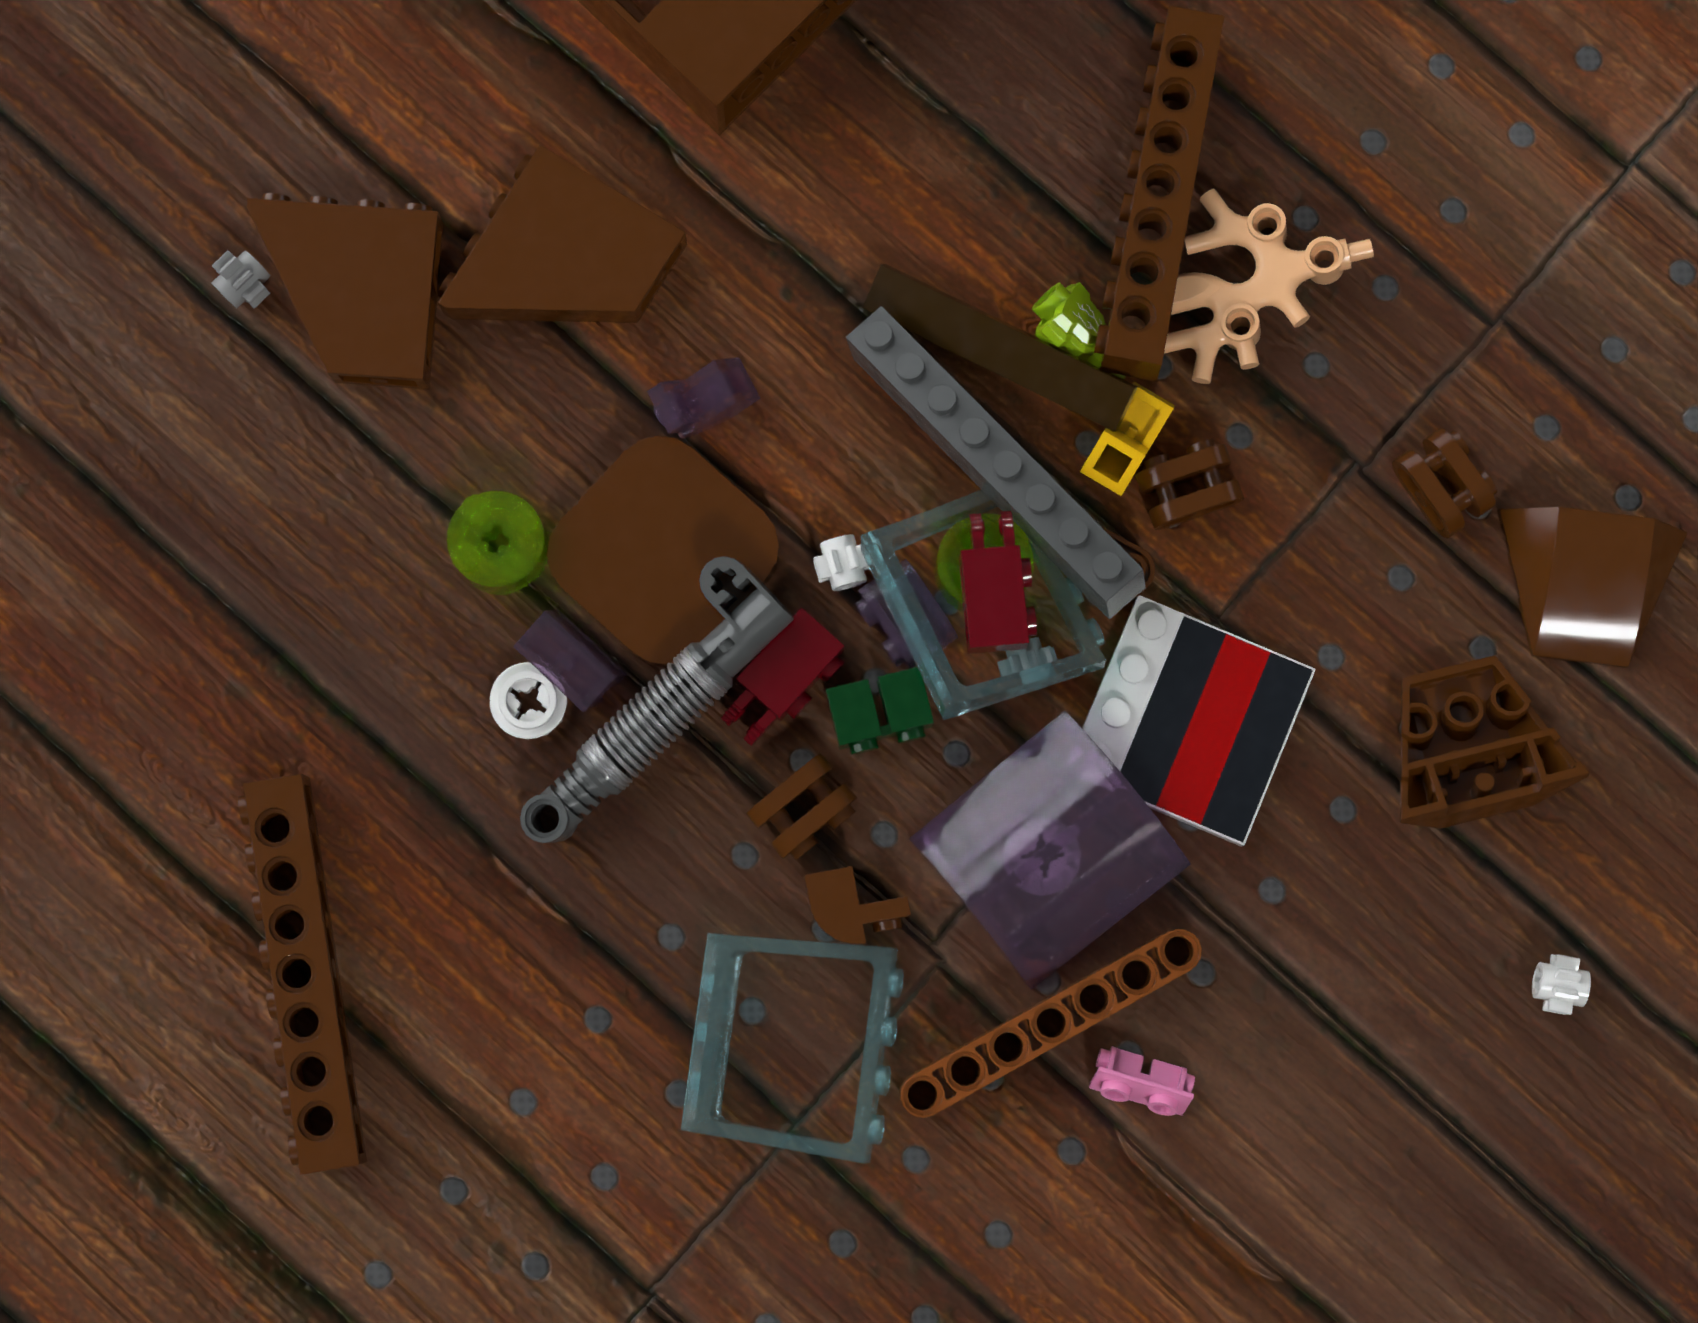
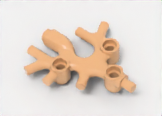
M1215 189L1207 191L1201 196L1200 202L1214 219V226L1208 231L1185 236L1184 241L1187 254L1190 255L1227 245H1238L1252 253L1256 261V269L1249 280L1236 284L1206 273L1178 274L1171 315L1207 307L1212 310L1213 319L1205 325L1168 333L1164 354L1186 348L1194 349L1196 360L1192 381L1201 384L1211 383L1215 358L1219 348L1223 345H1228L1237 351L1241 369L1257 367L1259 360L1255 345L1261 335L1260 320L1257 312L1265 306H1273L1286 315L1294 328L1303 325L1310 318V315L1296 297L1298 286L1308 279L1322 285L1337 281L1344 270L1352 269V262L1374 257L1371 240L1366 239L1347 244L1345 238L1336 240L1332 237L1322 236L1312 240L1306 250H1291L1284 244L1287 237L1285 214L1280 207L1265 203L1255 207L1249 216H1242L1234 213ZM1265 228H1272L1275 230L1272 234L1264 235L1261 233V231ZM1323 260L1332 263L1327 268H1321L1317 264ZM1240 326L1249 328V331L1243 335L1234 333V330Z

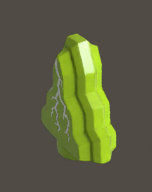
M1060 282L1055 284L1038 299L1031 309L1041 319L1036 328L1035 336L1100 368L1103 354L1094 353L1099 324L1106 325L1103 315L1091 302L1090 293L1080 282L1071 284L1066 288ZM1111 373V374H1113V375H1115V376H1117V377H1119V378H1121V379H1123V380H1124L1125 377H1126V376H1124V375H1119V374Z

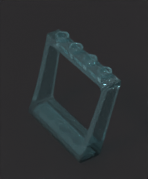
M982 490L861 535V552L943 720L1102 669L1106 661L1099 646L1105 644L1100 626L1093 617L1085 620L1078 604L1084 601L1081 590L1068 577L1064 579L1060 569L1017 526L1080 653L970 686L962 685L957 680L895 551L969 519V514H982L998 507Z
M708 933L681 1130L858 1163H870L872 1145H880L884 1134L885 1118L884 1115H877L879 1095H887L891 1080L890 1066H884L883 1060L885 1046L893 1047L897 1033V1018L889 1017L891 997L899 998L903 986V969L895 968L898 949ZM754 952L869 961L873 965L874 974L852 1139L848 1143L731 1122L723 1118L721 1108L741 960L745 954Z

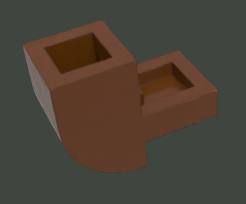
M852 866L804 875L809 906L814 920L824 933L841 943L866 945L863 925L872 924L874 933L902 928L901 918L911 916L908 896L859 905Z

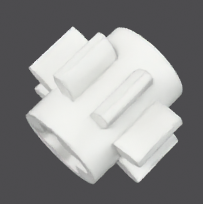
M849 534L829 539L820 544L822 555L813 558L819 583L830 580L832 590L840 591L867 582L864 570L872 569L874 565L868 543L857 545L855 536Z
M1551 954L1550 964L1543 962L1537 964L1532 981L1533 998L1544 1000L1543 1011L1571 1015L1573 1006H1585L1591 988V974L1589 971L1579 969L1580 958Z

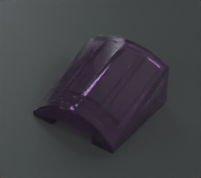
M1063 711L909 838L936 874L944 880L999 948L1000 953L1030 990L1191 865L1174 839L1137 791L1066 711Z

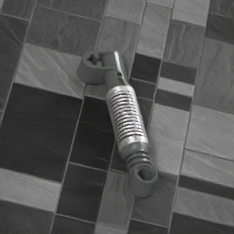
M725 556L714 558L704 566L699 579L701 591L725 619L701 642H691L687 647H684V650H681L680 654L673 658L674 664L667 663V669H661V676H654L655 682L649 681L648 687H642V693L635 694L636 699L629 700L630 705L624 704L623 711L618 710L617 717L612 716L610 718L611 723L605 722L604 729H598V735L593 734L589 741L582 744V747L576 752V761L572 764L575 770L567 768L563 772L565 779L559 776L554 781L557 787L550 784L540 795H536L526 802L521 811L520 821L523 831L529 838L541 843H555L571 837L577 829V825L584 819L582 813L589 815L592 812L590 804L597 807L601 803L599 796L605 799L609 795H618L626 787H629V783L633 782L632 776H639L636 769L645 771L643 763L651 765L649 757L657 759L655 751L663 754L664 749L661 745L670 748L668 739L676 742L674 733L682 736L680 727L688 730L689 725L687 721L695 724L693 715L701 718L699 709L707 712L708 707L705 703L714 706V701L711 698L720 700V696H724V693H727V690L733 686V677L795 619L788 609L747 566L734 558ZM723 573L730 576L736 574L732 582L736 588L744 592L753 584L757 587L732 612L727 608L738 598L725 590L719 591L723 586L722 581L719 579ZM548 805H552L559 813V823L551 832L546 831L540 822L541 812Z

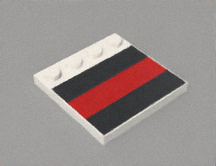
M1139 595L1132 606L1064 772L1242 847L1246 843L1316 669Z

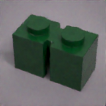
M920 666L877 677V686L887 725L881 727L868 679L826 689V698L839 750L849 748L851 755H857L879 749L878 740L896 736L898 744L926 737L924 729L931 728L934 720Z

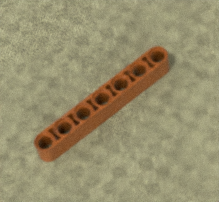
M1184 929L1166 931L910 1074L903 1080L900 1086L899 1097L901 1104L908 1113L920 1118L933 1116L1191 971L1197 966L1201 958L1202 948L1198 938L1193 933ZM1174 937L1182 939L1187 944L1189 950L1186 961L1181 965L1170 963L1165 955V946ZM1131 961L1141 963L1147 973L1144 985L1138 989L1128 987L1122 978V971L1125 965ZM1088 985L1099 987L1105 997L1102 1008L1095 1013L1085 1011L1079 1001L1082 990ZM1049 1008L1056 1010L1062 1018L1060 1032L1052 1037L1042 1035L1037 1027L1039 1014ZM1006 1032L1014 1034L1020 1042L1018 1055L1009 1061L999 1059L994 1051V1042L997 1037ZM963 1056L972 1058L978 1067V1074L975 1080L966 1085L956 1083L951 1075V1067L954 1061ZM918 1081L930 1082L936 1092L933 1103L923 1109L912 1106L908 1099L910 1087Z

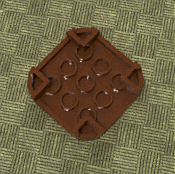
M657 435L641 439L626 449L562 517L549 537L546 556L550 572L565 594L570 596L631 651L636 658L651 667L667 668V663L674 664L673 658L677 657V654H680L684 647H687L691 642H701L725 619L701 591L699 579L704 566L717 557L734 558L747 566L763 584H768L777 569L779 541L775 526L765 512L695 449L677 438ZM723 573L719 578L723 583L719 591L725 590L738 598L727 608L732 612L757 587L753 584L744 592L736 588L732 582L736 574L730 576Z

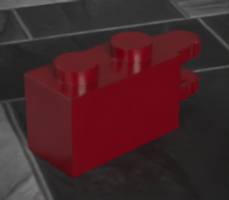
M1011 511L1000 512L998 530L1001 535L1002 547L985 548L984 546L985 526L981 513L969 514L972 549L961 550L958 557L967 654L1026 649L1029 644V636L1037 635L1034 606L1026 607L1024 588L1032 587V571L1030 558H1021L1020 545H1015Z
M802 607L793 616L795 619L736 678L737 684L745 691L721 717L730 726L742 717L746 708L754 700L767 710L766 713L746 731V736L743 738L751 746L759 740L776 720L781 722L787 714L795 719L813 699L807 693L819 679L828 683L845 663L840 658L845 646Z

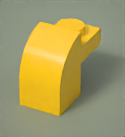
M1135 381L1132 384L1138 386L1119 429L1114 432L1105 428L1080 470L1082 474L1120 496L1124 493L1175 407L1174 404Z

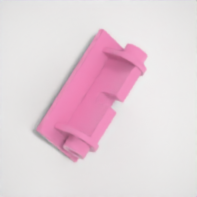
M1111 1046L1110 1050L1100 1049L1096 1061L1098 1069L1089 1084V1088L1100 1091L1103 1097L1116 1102L1130 1100L1147 1105L1152 1112L1165 1116L1175 1114L1182 1116L1193 1100L1194 1094L1191 1092L1195 1076L1188 1074L1187 1068L1153 1059L1149 1075L1141 1073L1144 1056Z

